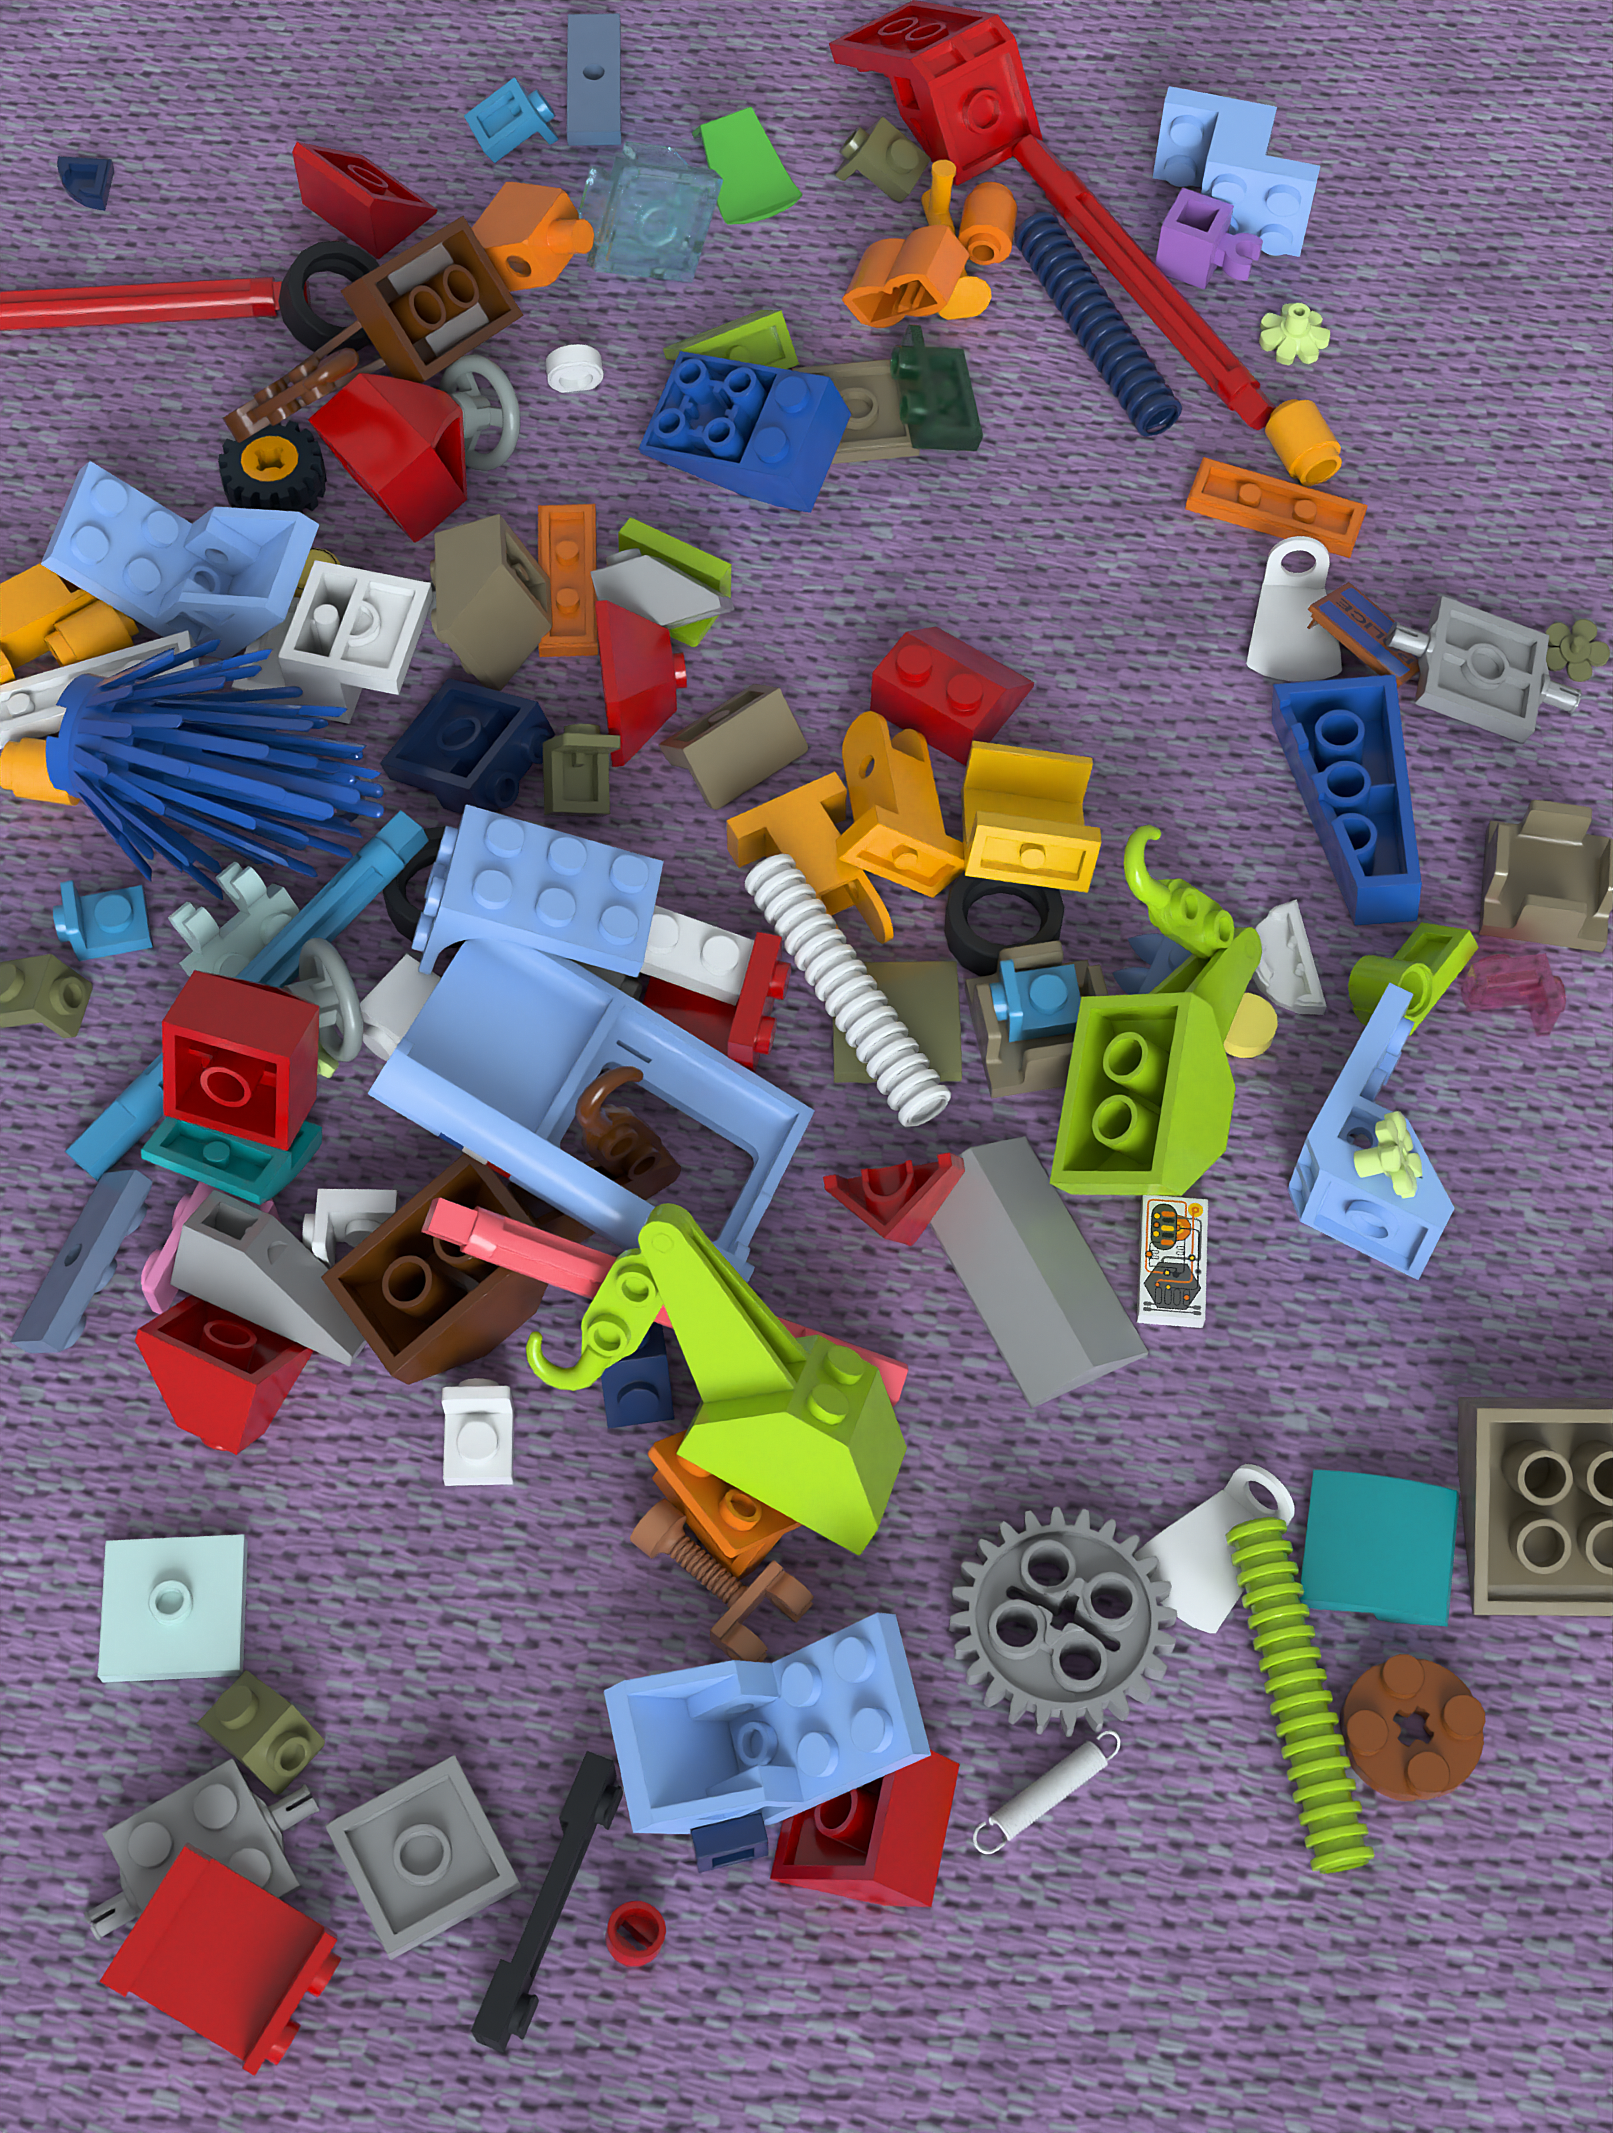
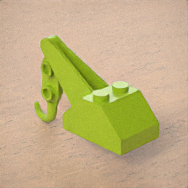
M1149 824L1138 827L1129 836L1123 862L1125 878L1129 889L1136 898L1148 906V915L1151 923L1156 928H1159L1162 934L1191 952L1192 955L1148 994L1081 997L1049 1184L1072 1195L1182 1196L1227 1148L1236 1087L1223 1044L1246 987L1260 963L1262 956L1261 939L1253 927L1234 928L1233 919L1229 912L1223 910L1217 902L1185 880L1179 878L1156 880L1150 876L1144 861L1145 845L1149 839L1158 840L1161 837V831L1159 828Z
M671 1203L656 1206L650 1212L638 1236L640 1248L626 1250L616 1258L581 1322V1357L576 1365L563 1368L548 1361L541 1349L542 1334L534 1331L529 1335L526 1344L527 1361L533 1372L543 1382L560 1390L576 1391L590 1387L602 1376L606 1368L637 1350L664 1304L702 1398L676 1454L860 1556L879 1528L907 1449L879 1369L863 1360L852 1349L836 1345L820 1335L794 1338L713 1245L686 1209Z

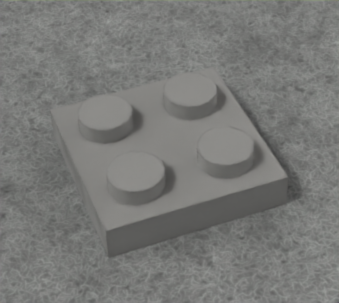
M455 1755L325 1824L390 1960L522 1888Z

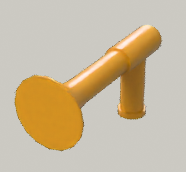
M938 160L932 164L931 168L933 175L931 189L922 195L921 203L928 226H948L955 235V227L949 208L956 166L951 161ZM964 267L948 304L938 313L947 320L978 316L989 305L992 297L991 288L986 281L978 277L968 276Z

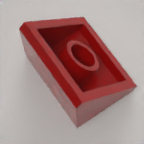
M296 142L292 154L302 204L378 260L436 215L438 211L434 206L363 155L302 142Z

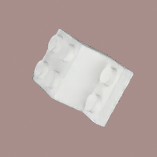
M315 560L301 598L293 597L285 620L246 648L244 654L273 649L267 659L239 666L241 668L258 665L262 667V670L254 677L234 680L232 691L297 686L303 690V694L300 697L249 701L247 703L343 707L348 710L340 717H313L350 724L362 688L399 695L433 600L431 583Z

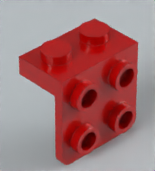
M757 932L740 997L735 1006L653 976L650 977L643 1005L723 1053L728 1058L756 1073L760 1054L770 1055L777 1026V1018L771 1017L775 999H785L790 980L791 963L782 961V936Z

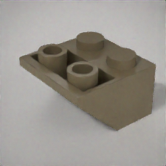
M497 514L434 533L435 559L430 561V575L436 588V608L431 611V623L437 639L442 644H448L459 657L462 667L467 674H473L484 687L501 691L538 646L541 638L552 628L550 578L503 517Z

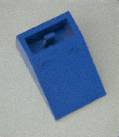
M680 351L638 450L643 455L737 494L774 506L811 513L850 419L851 412L830 377Z

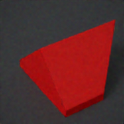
M949 1152L937 1155V1162L913 1166L912 1160H907L902 1164L889 1167L861 1169L862 1176L847 1179L834 1174L823 1177L824 1188L884 1239L912 1246L965 1172L963 1158Z

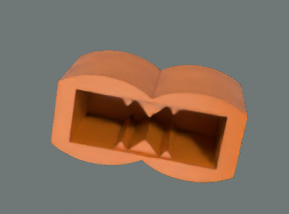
M930 225L918 228L910 233L906 239L888 238L879 240L865 250L842 301L861 324L875 328L893 326L900 322L905 315L921 317L935 314L948 304L970 254L951 229L944 225Z

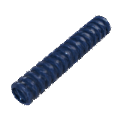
M1046 211L1030 216L1018 227L1014 235V243L1018 250L1022 252L1026 262L1030 263L1032 271L1037 275L1041 285L1045 287L1049 297L1053 299L1056 308L1061 311L1066 323H1069L1070 329L1077 336L1081 346L1085 348L1088 357L1093 360L1098 372L1102 373L1105 383L1110 385L1113 395L1118 398L1122 409L1126 410L1130 421L1135 423L1134 426L1138 433L1147 437L1165 432L1181 415L1182 405L1180 401L1174 397L1170 386L1165 384L1164 377L1157 371L1154 362L1149 359L1146 350L1140 346L1138 338L1132 334L1130 326L1124 322L1122 314L1116 309L1114 302L1108 297L1106 290L1100 285L1098 278L1092 273L1090 266L1084 261L1082 254L1076 249L1074 242L1068 237L1066 230L1060 225L1056 215ZM1166 425L1161 430L1155 432H1147L1148 430L1155 428L1157 426Z

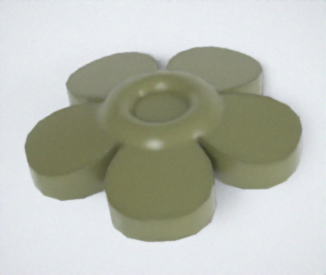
M1580 619L1574 623L1571 632L1561 622L1550 625L1545 634L1549 635L1548 646L1551 647L1547 649L1546 655L1548 670L1560 671L1568 664L1567 675L1573 681L1582 682L1589 680L1592 676L1593 669L1591 665L1596 667L1604 666L1610 657V649L1604 642H1593L1598 631L1596 625L1587 619Z

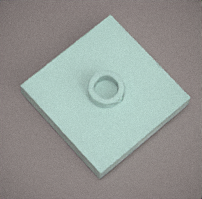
M245 1535L106 1541L98 1677L102 1682L241 1676L243 1674L248 1541Z

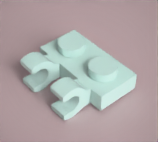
M233 862L215 877L221 888L240 910L219 929L213 917L204 907L195 910L190 902L184 903L170 915L168 919L193 950L191 954L179 963L187 975L190 977L193 971L197 970L235 978L300 912L285 888L273 883L266 888L264 882L252 867L248 866L242 870L237 862Z

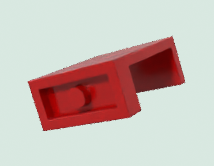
M187 1842L99 1982L126 1997L129 1991L243 2060L242 2069L255 2076L265 2059L276 2066L278 2065L301 2024L290 2017L306 1991L317 1998L320 1996L342 1957L331 1951L338 1940L337 1933Z

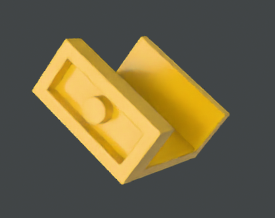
M972 741L961 787L965 876L1088 893L1102 843L1100 828L1084 825L1082 804L1093 766L1092 758Z

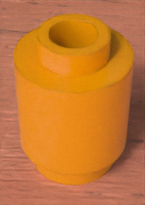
M1291 399L1283 402L1273 410L1270 420L1265 427V434L1290 477L1293 479L1298 478L1301 484L1307 487L1330 479L1342 465V459L1339 456L1341 447L1316 404L1311 400L1299 401L1298 399Z
M99 599L54 624L56 631L44 637V640L58 665L64 667L132 647L134 643L131 637L138 634L139 630L132 618Z
M24 737L20 742L8 741L5 744L0 756V786L3 789L13 790L14 795L19 798L70 806L79 804V798L70 796L66 791L55 789L52 785L46 766V740Z

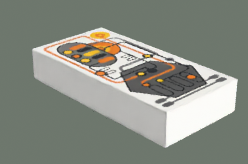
M1143 1195L1140 1212L1137 1323L1203 1328L1206 1309L1208 1199Z

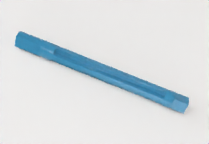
M400 810L235 978L279 988L290 985L299 976V957L303 945L308 940L318 937L331 943L429 841L424 829ZM163 1053L65 1150V1153L97 1182H99L103 1173H107L164 1115Z

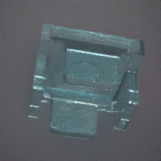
M625 141L622 153L626 158L615 157L611 175L603 167L593 165L588 173L578 210L579 219L587 220L594 232L593 246L589 251L586 262L595 272L693 282L723 178L713 169L690 166L671 147Z

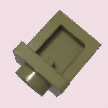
M882 116L867 131L859 126L848 137L839 151L845 159L835 173V176L845 181L856 170H859L891 199L902 202L911 193L931 158Z
M572 724L564 726L563 734L543 742L544 815L603 817L610 814L609 753L621 749L620 736L601 735L599 725Z
M52 954L0 962V1027L6 1028L42 1023L62 1038L76 1037L91 996L92 984Z
M247 1670L196 1723L219 1746L249 1768L266 1788L276 1795L281 1794L325 1744V1740L289 1701Z

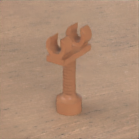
M666 1498L660 1500L639 1521L630 1536V1541L651 1559L660 1553L671 1554L670 1557L673 1560L676 1559L675 1561L678 1564L681 1563V1567L686 1568L688 1573L691 1572V1575L696 1577V1580L702 1581L701 1584L703 1586L707 1585L706 1588L709 1591L712 1590L711 1593L717 1594V1598L719 1600L722 1599V1602L727 1604L728 1611L710 1629V1641L732 1660L762 1662L767 1657L765 1653L768 1650L767 1646L742 1623L765 1597L788 1618L797 1623L813 1605L811 1601L814 1596L800 1581L786 1573L783 1567L774 1559L749 1587L746 1585L742 1586L743 1583L740 1580L737 1581L735 1576L732 1577V1573L727 1572L725 1567L721 1568L722 1565L720 1563L716 1564L717 1561L714 1558L711 1559L712 1556L710 1554H706L704 1549L701 1550V1547L696 1545V1542L691 1541V1538L686 1536L683 1526L687 1517Z

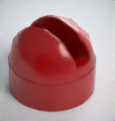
M630 1901L620 1905L611 1914L606 1928L605 1941L608 1951L616 1962L626 1967H641L651 1962L662 1948L666 1936L665 1921L661 1913L654 1906L646 1902ZM623 1926L637 1942L647 1947V1949L638 1951L617 1930Z

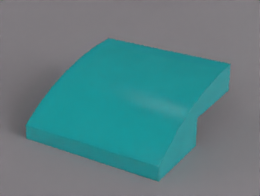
M167 1116L141 1149V1158L261 1205L282 1191L311 1160L322 1144V1127L304 1120L288 1151Z
M1313 1470L1301 1575L1304 1595L1299 1598V1601L1308 1605V1608L1319 1610L1374 1613L1377 1620L1385 1622L1448 1626L1460 1497L1458 1491L1388 1476Z

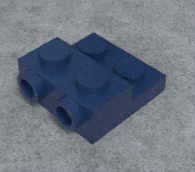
M448 678L383 758L380 765L390 780L434 792L443 809L463 814L467 804L496 812L499 807L508 808L515 802L519 793V781L533 763H543V742L552 739L556 734L538 701Z

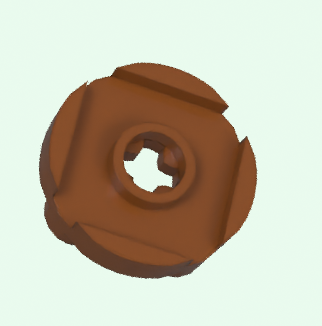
M1408 1654L1392 1656L1386 1662L1373 1666L1364 1672L1354 1683L1343 1702L1340 1712V1731L1342 1730L1344 1746L1347 1750L1346 1756L1349 1757L1351 1767L1368 1786L1391 1799L1398 1801L1430 1800L1449 1794L1456 1790L1470 1776L1482 1754L1484 1745L1483 1728L1486 1718L1481 1703L1472 1696L1469 1688L1454 1673L1432 1661L1416 1659ZM1413 1713H1417L1425 1719L1423 1729L1430 1735L1429 1742L1426 1744L1424 1741L1416 1739L1410 1746L1400 1742L1397 1738L1400 1735L1401 1727L1393 1721L1394 1716L1400 1714L1408 1718Z

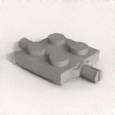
M1441 596L1431 608L1427 633L1401 625L1399 622H1394L1388 632L1386 646L1416 655L1418 658L1420 676L1415 698L1416 705L1524 743L1535 732L1538 707L1542 702L1568 711L1570 714L1577 709L1581 697L1579 696L1582 694L1580 689L1550 680L1546 662L1549 635L1448 597Z
M232 1758L103 1832L102 1834L120 1868V1880L123 1891L90 1911L84 1912L87 1923L92 1925L90 1929L96 1939H102L104 1935L135 1917L139 1919L187 1842L281 1900L301 1889L302 1887L285 1856L284 1837L281 1832L320 1811L307 1785H303L302 1788L268 1807L264 1801L251 1792L237 1763Z

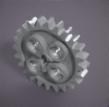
M1054 1507L1050 1524L1046 1526L1040 1525L1037 1517L1031 1510L1026 1511L1023 1532L1020 1534L1004 1521L999 1524L998 1537L1001 1544L1000 1547L982 1538L977 1542L976 1553L984 1565L968 1561L962 1563L960 1576L972 1587H953L951 1602L967 1611L950 1616L949 1631L969 1636L961 1639L954 1645L953 1654L955 1659L976 1660L966 1672L965 1681L968 1685L978 1684L986 1680L989 1681L990 1686L984 1700V1704L988 1708L997 1704L1003 1698L1011 1702L1009 1723L1014 1724L1027 1710L1035 1713V1730L1037 1734L1043 1733L1050 1717L1060 1718L1061 1727L1066 1737H1072L1076 1719L1082 1716L1085 1717L1095 1733L1101 1732L1104 1709L1108 1708L1115 1717L1123 1722L1127 1719L1130 1711L1126 1698L1127 1694L1142 1703H1146L1149 1700L1152 1690L1142 1676L1156 1680L1163 1679L1168 1666L1154 1654H1171L1176 1638L1159 1629L1175 1624L1177 1610L1170 1607L1157 1606V1604L1169 1597L1172 1586L1169 1581L1150 1582L1149 1579L1156 1571L1159 1563L1157 1556L1147 1557L1139 1561L1134 1558L1140 1540L1139 1536L1135 1534L1121 1544L1113 1540L1116 1526L1114 1519L1108 1520L1097 1532L1090 1529L1089 1510L1086 1509L1081 1511L1075 1525H1066L1060 1507ZM1038 1563L1054 1564L1061 1569L1065 1580L1056 1586L1046 1587L1034 1581L1029 1574V1570ZM1009 1590H1016L1022 1594L1026 1601L1020 1599L1011 1600L1007 1597L1006 1593ZM1109 1594L1116 1596L1125 1604L1127 1614L1119 1619L1104 1618L1095 1612L1091 1601L1100 1595ZM1063 1609L1070 1610L1074 1613L1073 1623H1068L1063 1631L1051 1626L1053 1616L1057 1617ZM1016 1621L1030 1628L1034 1639L1023 1647H1013L1000 1639L997 1630L1007 1622ZM1100 1640L1116 1642L1119 1645V1650L1112 1652L1106 1649ZM1070 1654L1084 1655L1094 1663L1097 1673L1088 1680L1072 1679L1063 1672L1060 1661Z

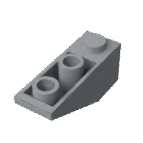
M214 1189L183 1224L170 1285L347 1366L353 1363L367 1344V1341L321 1279V1276L329 1269L274 1216Z

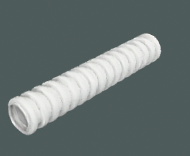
M779 854L759 862L748 874L745 880V889L754 896V902L759 909L764 911V917L767 922L774 926V933L777 936H782V941H785L784 948L790 955L795 956L794 963L801 971H805V979L811 986H815V994L818 999L826 1001L825 1010L832 1017H836L835 1025L842 1032H847L845 1039L852 1048H857L856 1056L859 1061L868 1063L866 1066L868 1075L873 1079H878L877 1088L883 1095H889L887 1103L891 1109L899 1111L898 1120L905 1127L918 1126L936 1117L948 1104L951 1092L945 1085H938L940 1083L939 1074L934 1069H928L930 1061L923 1053H918L919 1045L912 1037H907L908 1028L904 1023L897 1022L898 1013L893 1007L887 1006L888 999L882 991L877 990L875 979L871 975H866L867 967L861 960H856V951L851 945L846 944V936L840 929H836V921L831 915L826 914V906L821 900L816 899L815 890L812 886L806 884V877L803 872L796 869L795 860L789 854Z

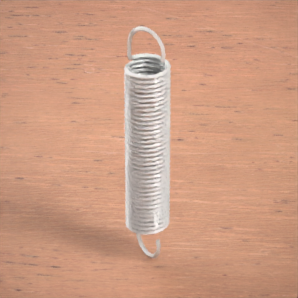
M1110 1730L1101 1733L1097 1737L1098 1740L1106 1734H1112L1116 1737L1117 1748L1108 1758H1105L1094 1743L1086 1741L1078 1749H1075V1752L1073 1751L1072 1754H1069L1064 1760L1053 1766V1769L1051 1768L1042 1777L1028 1785V1788L1014 1796L1008 1803L1006 1802V1805L992 1813V1816L989 1815L990 1825L997 1823L1005 1833L1004 1838H1002L1003 1843L992 1850H984L978 1845L977 1833L981 1827L986 1825L983 1822L978 1825L973 1834L975 1847L984 1854H992L1006 1844V1840L1010 1841V1839H1013V1836L1016 1837V1834H1019L1024 1828L1030 1826L1033 1821L1035 1822L1038 1817L1052 1809V1806L1055 1807V1804L1069 1796L1072 1791L1074 1792V1789L1077 1790V1787L1083 1785L1085 1781L1091 1779L1097 1772L1099 1773V1770L1107 1766V1761L1118 1752L1121 1742L1119 1735Z

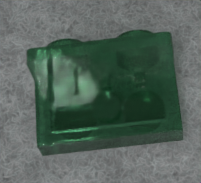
M909 324L901 344L893 347L890 358V373L892 379L898 380L901 392L899 415L902 424H907L912 448L977 452L983 439V433L964 349L925 347L921 326Z

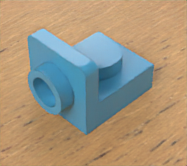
M515 77L464 115L484 153L494 163L536 132L549 145L559 140L549 122L556 117L550 104L538 89L529 93Z
M73 880L60 882L63 904L53 906L54 924L60 943L70 941L78 961L153 948L146 895L142 885L80 896Z
M1013 959L1000 961L999 982L990 983L989 988L997 1020H1005L1009 1042L1075 1033L1081 997L1074 964L1015 972Z

